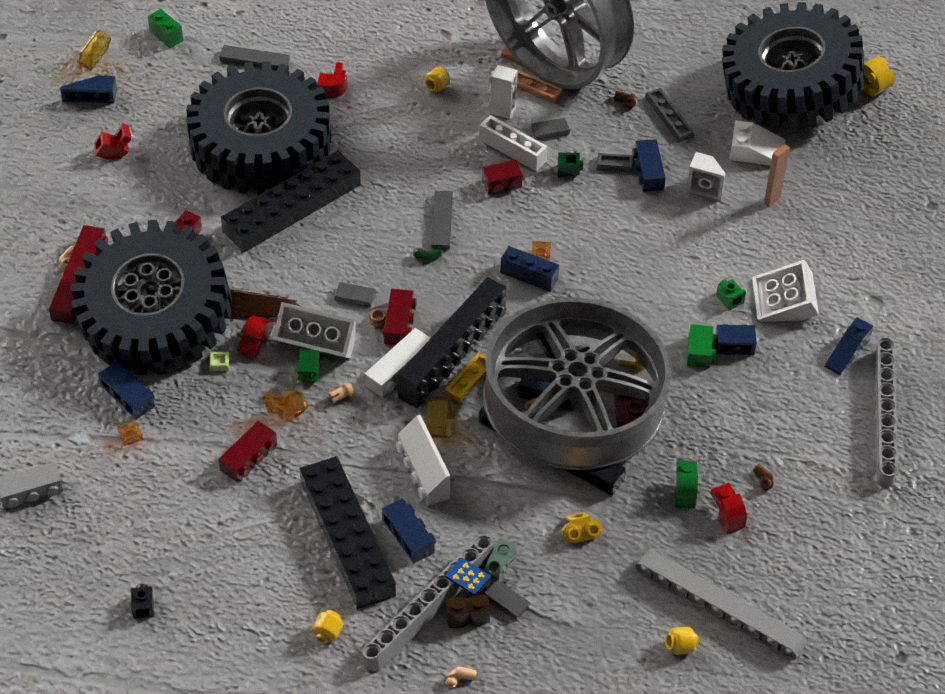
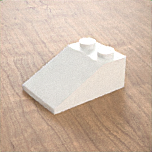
M735 120L729 160L771 166L772 154L783 146L786 140L755 123Z

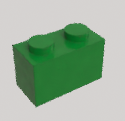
M159 9L147 16L149 31L167 47L172 48L183 41L182 26L164 10Z
M690 324L687 366L710 368L711 360H715L716 349H712V346L716 345V334H713V326Z

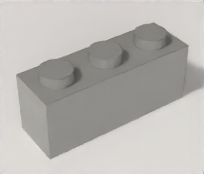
M55 462L0 478V499L3 509L14 508L24 503L34 502L38 499L63 492Z

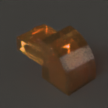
M286 390L283 395L266 393L263 397L268 413L279 414L281 420L296 418L308 408L303 392Z

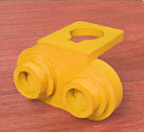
M585 512L565 516L566 520L570 523L563 527L562 536L569 543L595 539L602 533L603 528L600 521L591 518Z

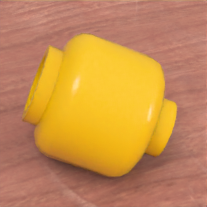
M435 67L425 76V85L433 92L442 91L450 83L449 73L442 67Z
M332 610L319 613L312 626L316 639L322 643L337 640L343 627L341 616Z
M674 627L665 637L666 647L674 655L692 654L699 642L697 634L690 627Z

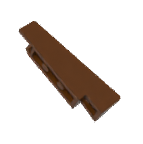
M230 289L232 302H229L231 316H278L281 302L296 305L297 300L287 299V297Z

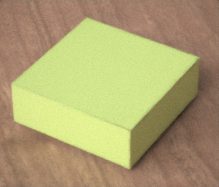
M210 352L209 371H229V352Z

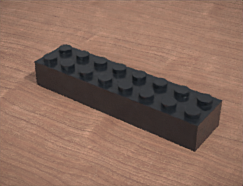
M337 150L221 216L222 232L245 253L361 185L360 170Z
M489 277L478 286L397 374L399 399L416 409L428 400L429 395L433 390L436 391L439 388L443 379L450 376L452 369L460 365L463 357L473 350L474 345L484 338L485 333L494 327L496 321L505 315L507 310L506 286Z
M338 456L299 468L301 485L356 608L360 609L395 597L396 582Z

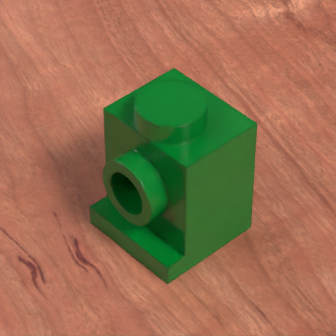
M724 279L718 284L716 296L728 310L744 304L746 290L741 289L733 279L729 281Z

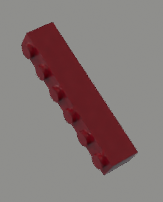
M83 225L50 304L51 321L74 323L77 317L71 301L74 300L71 293V284L77 283L74 272L77 267L85 268L82 257L87 251L98 256L94 243L100 238L108 244L105 228Z

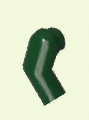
M416 248L413 251V256L425 263L442 256L439 248L432 251Z

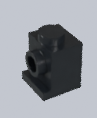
M138 584L136 588H131L133 619L154 617L152 586L148 587L147 584Z

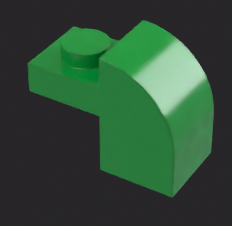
M300 350L299 363H297L296 367L298 380L318 381L321 357L319 350Z
M677 461L675 507L695 508L698 491L697 461Z

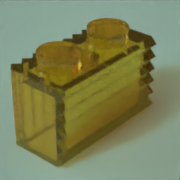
M97 29L79 52L77 63L90 71L93 70L96 63L100 61L103 54L109 48L111 36Z
M428 396L427 429L431 437L450 438L451 431H455V419H451V415H455V403H451V396Z

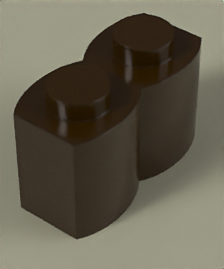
M473 595L469 598L455 597L447 600L446 617L448 627L457 629L468 625L482 626L489 623L490 604L488 596Z

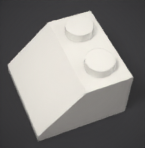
M695 152L689 167L686 191L721 201L726 173L713 156Z

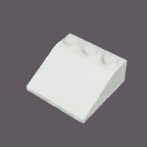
M805 260L752 277L757 319L759 322L803 321L819 315L813 273Z

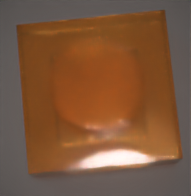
M533 241L532 255L550 261L551 242Z
M136 421L117 427L124 446L143 440V435Z

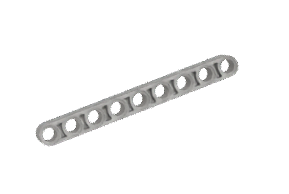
M883 337L878 340L874 355L876 480L880 486L890 487L894 484L898 470L895 343L892 339Z
M478 536L365 645L362 653L368 670L378 671L383 668L446 606L447 600L454 598L463 589L446 578V574L460 558H464L481 570L486 566L494 549L490 536Z
M648 549L635 565L636 570L644 577L790 660H796L807 644L806 638L799 632L654 550Z

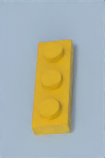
M478 352L444 389V394L461 403L486 375V356Z

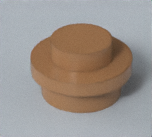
M381 309L372 310L368 316L369 323L375 327L385 325L386 313Z

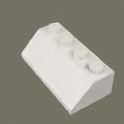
M281 302L273 340L351 358L355 342L356 320Z
M418 415L398 433L396 447L399 454L402 453L404 456L403 461L406 469L411 471L410 475L413 484H417L419 487L418 493L421 500L424 499L427 506L450 499V474L421 415Z

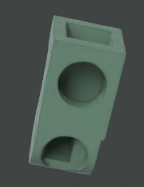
M499 538L486 563L484 572L500 581L506 568H508L511 561L517 555L516 545Z

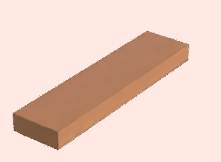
M517 72V89L554 104L564 94V89L523 72Z
M785 144L772 154L764 204L768 207L781 198L790 149Z

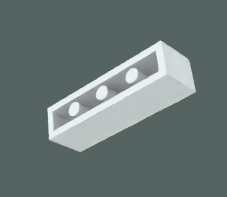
M491 115L480 124L479 140L535 171L547 161L548 146Z
M414 328L364 373L365 386L381 397L390 393L395 385L398 384L397 374L429 341L430 337Z

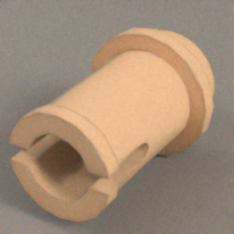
M343 383L342 387L328 392L329 397L338 395L331 399L334 404L346 397H352L354 389L350 383Z

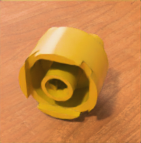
M880 56L864 62L865 79L863 80V91L871 97L887 90L895 82L893 69L890 70L887 66L889 64L887 60Z

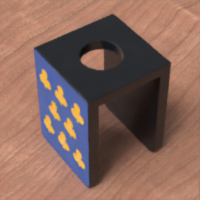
M460 558L446 574L447 579L463 588L455 597L469 598L473 595H484L491 587V575L464 558Z

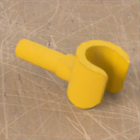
M619 360L620 365L633 366L637 371L644 370V367L637 360Z

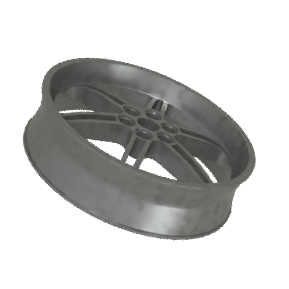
M485 0L495 29L514 57L533 75L559 88L579 89L589 85L598 77L603 69L611 68L620 63L628 54L633 42L634 17L630 0H587L590 7L583 0H543L544 8L534 17L529 11L525 0ZM545 13L548 19L538 25L536 20ZM553 19L559 23L566 52L558 47L541 29V27ZM582 29L600 43V57L596 63H588L585 60Z
M556 298L524 307L512 314L497 328L489 341L485 358L486 377L482 392L484 410L496 433L509 446L522 455L539 463L571 470L599 469L619 464L637 455L651 443L659 432L665 414V398L671 383L669 356L656 333L642 320L628 311L592 299ZM567 335L584 336L601 341L588 351L579 352ZM546 338L556 359L537 357L508 358L506 356L526 343ZM623 350L634 357L647 370L653 382L603 366ZM501 377H514L551 384L527 411L520 412L504 397L497 381ZM598 391L643 399L648 402V407L641 417L624 426L613 429ZM574 398L578 400L594 432L565 431L541 423L567 399ZM598 418H599V420H600V422H601V424H602V426H603L604 431H603L602 428H601V425H600V423H599V421H598Z

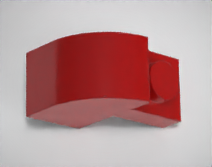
M336 62L334 74H319L317 88L322 87L324 89L325 98H337L348 89L346 70L343 69V63Z
M122 123L115 135L101 131L93 143L95 156L105 159L125 156L129 152L128 143L132 137L129 125Z
M254 315L248 318L242 327L241 333L243 335L237 351L256 358L262 341L269 340L275 323Z
M730 483L712 488L710 494L719 507L718 519L726 533L745 528L747 514L741 495L735 493Z

